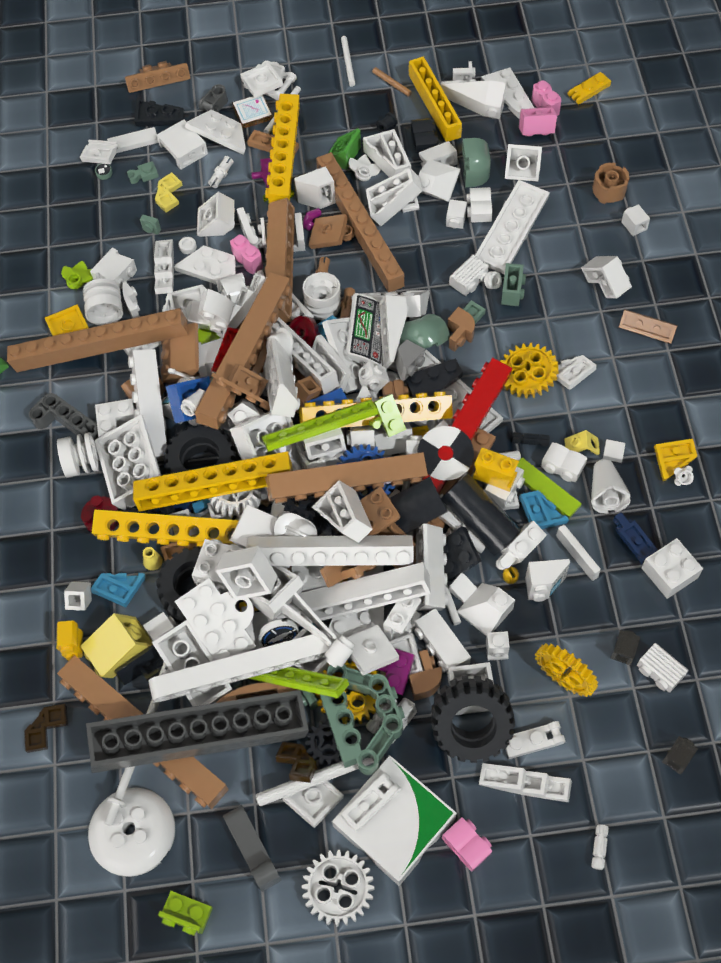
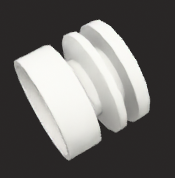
M325 272L314 273L308 276L303 283L304 306L314 316L313 319L323 321L332 315L337 316L341 309L339 280L334 275Z
M101 278L92 280L84 286V309L86 319L96 325H106L118 322L122 318L123 307L119 284L113 280Z
M90 432L84 434L85 442L81 434L77 435V444H74L71 437L57 439L59 460L66 478L80 475V466L83 467L85 473H90V465L94 472L99 471V455Z

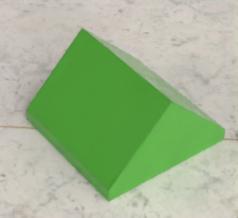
M357 128L338 137L329 153L332 152L342 169H348L349 159L355 158L361 148L360 130Z

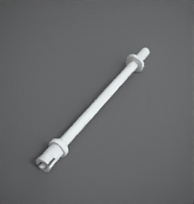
M163 662L159 676L171 673L165 662ZM151 700L146 714L156 713L160 702H153ZM135 766L125 768L114 798L107 799V802L111 803V807L104 824L108 826H113L119 808L126 807V803L122 800Z

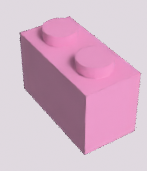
M553 107L521 109L519 129L522 135L525 136L555 133L557 114Z

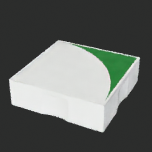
M389 756L334 818L332 824L339 833L356 848L365 852L380 870L400 886L420 862L425 851L437 842L456 819L457 813L394 758ZM386 772L393 784L397 783L401 790L356 832L341 816V813ZM384 786L379 788L383 794L388 791Z

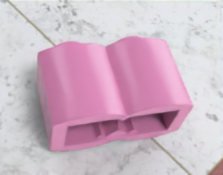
M544 80L534 84L532 103L537 108L553 107L558 116L561 107V97L559 94L552 91L550 84Z
M239 234L230 241L235 260L243 264L247 272L255 274L263 268L259 249L250 245L249 240L245 236Z
M460 818L442 835V839L472 872L491 855L492 845L486 837H480L475 832L477 828L469 819Z

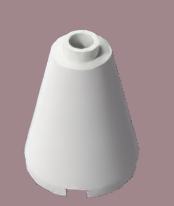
M606 459L599 460L595 463L593 470L591 495L593 509L604 514H609L608 511L615 510L616 513L625 509L631 501L630 492L613 463Z

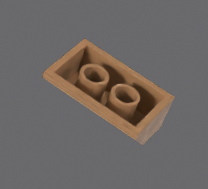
M191 323L188 324V335L161 341V359H163L161 374L163 375L164 383L172 385L181 378H185L168 373L169 368L194 376L199 370L198 324Z

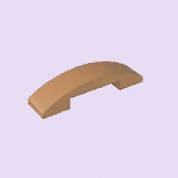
M267 682L256 683L233 690L220 698L216 703L296 691L298 689Z

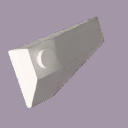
M485 78L484 81L472 79L470 82H461L460 80L441 82V88L448 100L482 116L500 119L504 107L506 81Z

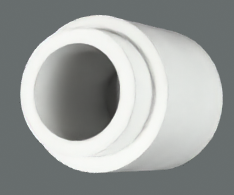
M343 635L339 639L336 638L325 654L328 657L326 662L335 668L338 665L342 667L354 651L353 647L355 644Z

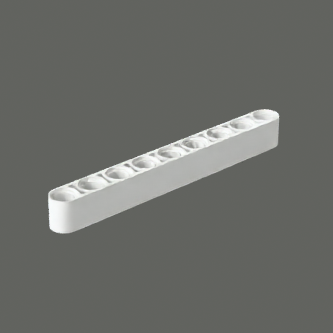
M312 634L156 676L148 680L153 702H162L326 657L325 654L331 645H326Z

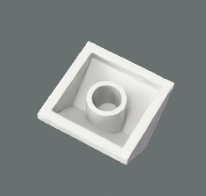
M508 144L505 179L538 181L542 147Z

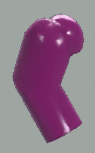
M319 208L305 214L302 222L305 229H313V219L322 214Z

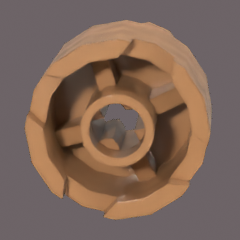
M616 163L601 165L595 173L592 186L593 193L598 198V201L605 204L607 202L623 200L629 182V172L625 167L622 169L616 166Z

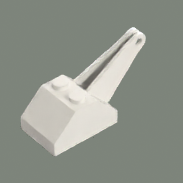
M272 566L277 574V579L271 594L250 597L249 599L252 604L272 620L282 612L330 646L332 642L329 638L335 641L337 637L299 596L304 586L300 577L282 566ZM293 602L319 629L288 605Z

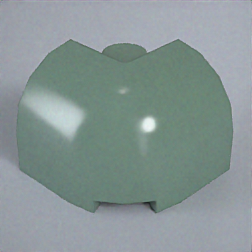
M465 138L462 141L465 188L483 185L490 177L491 159L488 143L480 138Z
M426 314L420 319L405 322L400 345L409 340L426 351V348L434 345L439 346L449 340L450 333L442 318L435 314Z

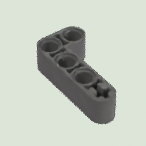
M54 393L46 394L29 411V417L37 429H45L56 420L75 435L81 434L84 441V434L88 433V431L91 433L94 441L99 438L97 424Z
M240 805L223 815L260 890L263 892L282 881L243 806Z

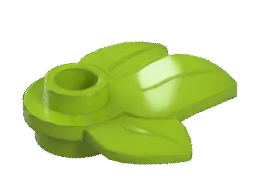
M80 261L73 268L64 266L61 272L70 289H79L84 283L93 280L90 272L92 269H87L83 261Z

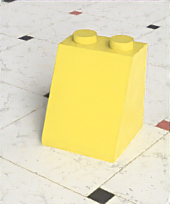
M114 613L80 647L84 651L85 658L95 667L94 671L98 676L114 678L117 676L115 672L117 668L153 645V641L136 617Z

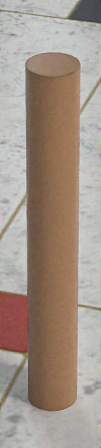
M377 67L372 70V73L409 97L411 95V90Z

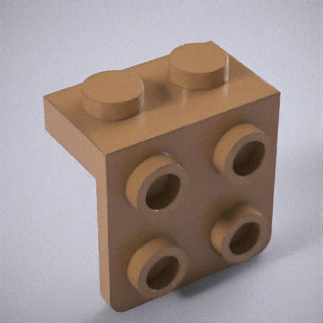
M381 486L360 500L373 528L367 536L377 535L400 519V514Z

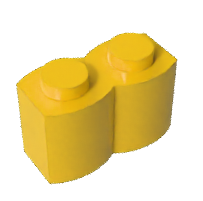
M73 620L57 622V650L61 651L62 656L68 661L74 655L77 658H82L83 650L80 646L83 644V631L78 628V624Z

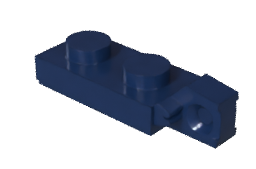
M622 512L614 516L613 521L617 526L616 531L641 564L644 563L647 557L658 551L635 520H627Z

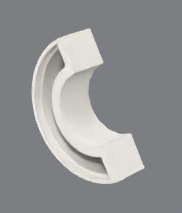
M207 289L203 292L201 302L193 300L188 303L185 314L187 324L197 323L198 329L220 333L221 330L229 327L234 304L226 296Z

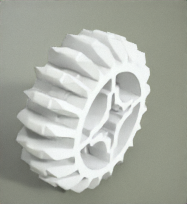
M261 488L212 497L209 498L212 508H215L217 513L221 512L223 517L228 514L230 518L235 515L240 518L246 505L258 508L262 492Z

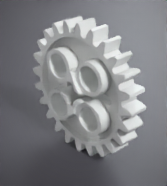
M340 850L337 851L336 856H333L332 852L329 851L328 858L320 854L321 862L313 860L315 867H307L310 876H303V879L308 884L302 885V889L308 890V892L302 896L303 899H310L305 905L307 908L314 907L311 911L312 916L319 913L318 921L326 917L327 925L332 920H335L336 927L339 926L340 920H343L345 925H348V918L350 917L356 922L355 914L358 913L364 916L362 907L369 909L370 906L366 900H373V896L368 893L374 890V886L368 885V883L373 881V877H366L370 872V868L363 869L364 860L357 863L358 855H354L352 859L349 858V851L344 856H341ZM329 868L337 871L336 876L332 879L325 877V872ZM351 874L358 877V881L354 885L346 883V878ZM319 881H324L333 886H337L338 883H341L342 888L348 890H355L357 891V894L354 895L342 889H339L338 893H335L334 887L320 885ZM323 890L330 892V897L327 901L318 899L319 893ZM343 897H349L352 900L351 905L347 908H343L339 904Z

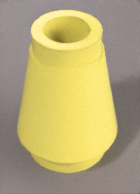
M146 547L143 550L144 567L152 571L159 569L163 562L161 555L152 547Z

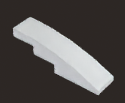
M173 239L156 241L154 252L155 294L173 293Z
M255 273L249 289L242 287L236 304L233 303L234 307L229 327L237 328L247 316L267 277ZM227 329L221 330L216 335L223 338Z
M482 763L479 785L562 802H569L572 783L569 778L553 777L547 773L526 771L524 768Z

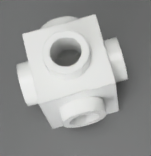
M368 361L357 371L361 386H367L368 389L376 392L390 381L385 367Z

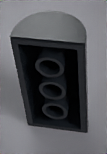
M468 472L462 475L441 497L448 508L494 556L506 548L522 530Z

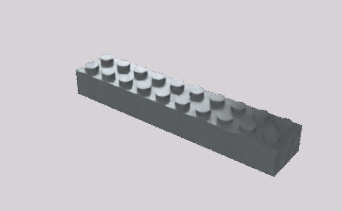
M301 690L86 723L92 773L306 738L309 731Z

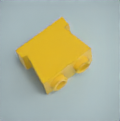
M481 448L475 461L476 470L473 478L510 492L517 477L515 470L519 461Z

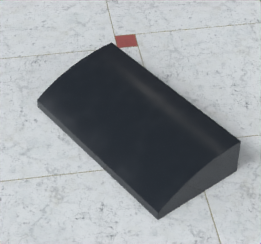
M431 477L390 497L392 504L400 514V519L395 523L405 534L448 512Z

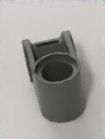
M221 84L214 85L200 99L199 109L219 112L228 102L225 87Z

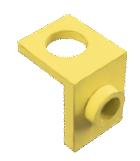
M587 430L564 439L565 447L569 450L581 452L588 449L596 455L600 454L598 438ZM591 439H592L593 442H594L595 448L593 447V445H592V443H591Z

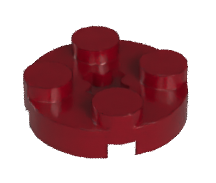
M298 316L289 325L311 348L316 336L321 335L318 325L312 317Z
M93 496L83 507L81 519L87 530L92 532L94 510L120 511V509L112 504L109 497ZM113 522L110 525V530H114L119 522Z

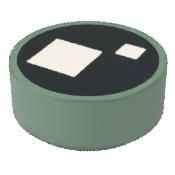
M101 163L95 168L96 176L101 180H106L113 174L109 164Z

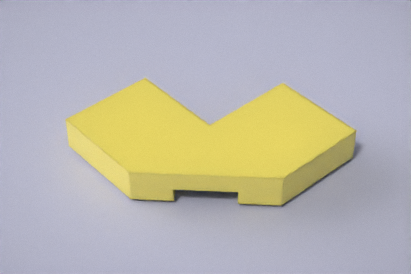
M172 172L158 181V190L155 196L156 204L165 212L179 205L178 199L172 192L183 186L182 181Z

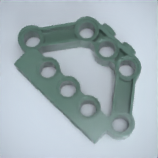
M345 664L342 667L338 665L337 668L330 665L327 669V675L333 676L334 673L341 672L343 674L341 678H346L349 682V686L346 689L360 692L376 699V713L383 719V722L366 749L361 751V735L354 728L355 722L352 711L347 709L348 701L345 691L339 696V698L343 699V702L338 705L333 703L334 697L320 694L344 768L357 764L361 773L372 775L379 768V762L390 745L403 732L402 719L405 718L402 707H397L395 701L398 698L394 686L390 687L384 675H362L360 671L348 668ZM381 684L384 688L376 691L373 689V686ZM387 703L391 707L388 710H382L380 705ZM343 717L350 719L347 724H341L339 720ZM389 723H396L398 725L395 730H389L386 726ZM349 737L357 738L354 744H348L346 740ZM365 758H372L374 760V763L370 766H366L362 762Z

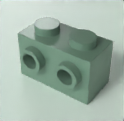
M506 263L501 305L519 306L520 299L523 300L524 289H521V285H525L526 274H523L524 265Z

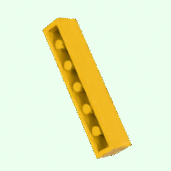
M424 56L410 60L409 77L444 140L447 142L461 138L462 123Z

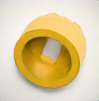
M510 566L504 570L503 580L506 583L514 584L518 581L519 572L515 567Z

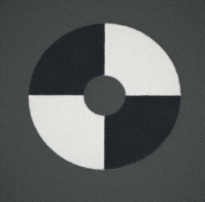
M440 426L433 428L422 437L418 445L417 453L424 452L427 474L438 480H453L461 477L469 470L474 459V448L471 440L463 431L455 427ZM440 447H451L453 457L447 461L440 459L438 456Z

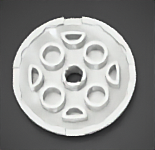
M127 788L122 800L126 803V807L119 808L113 826H108L104 822L111 807V803L107 802V799L114 798L116 792L107 797L98 806L90 821L88 841L92 855L104 869L119 876L131 877L147 873L161 863L160 861L170 851L174 841L175 820L170 807L158 794L144 788ZM130 825H134L135 831L130 835H126V829Z

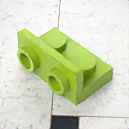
M170 891L162 911H159L158 916L163 919L161 923L173 928L175 924L183 927V932L195 936L196 932L203 933L212 911V906Z

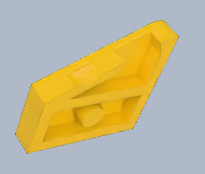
M693 439L661 443L654 446L662 481H666L673 476L675 468H684L697 458Z

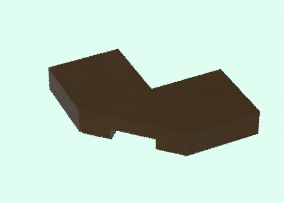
M66 704L44 707L35 721L25 729V751L27 753L48 749L47 729L68 726Z
M282 742L275 756L276 762L293 764L289 773L290 780L311 783L317 768L316 761L313 757L309 756L302 744Z

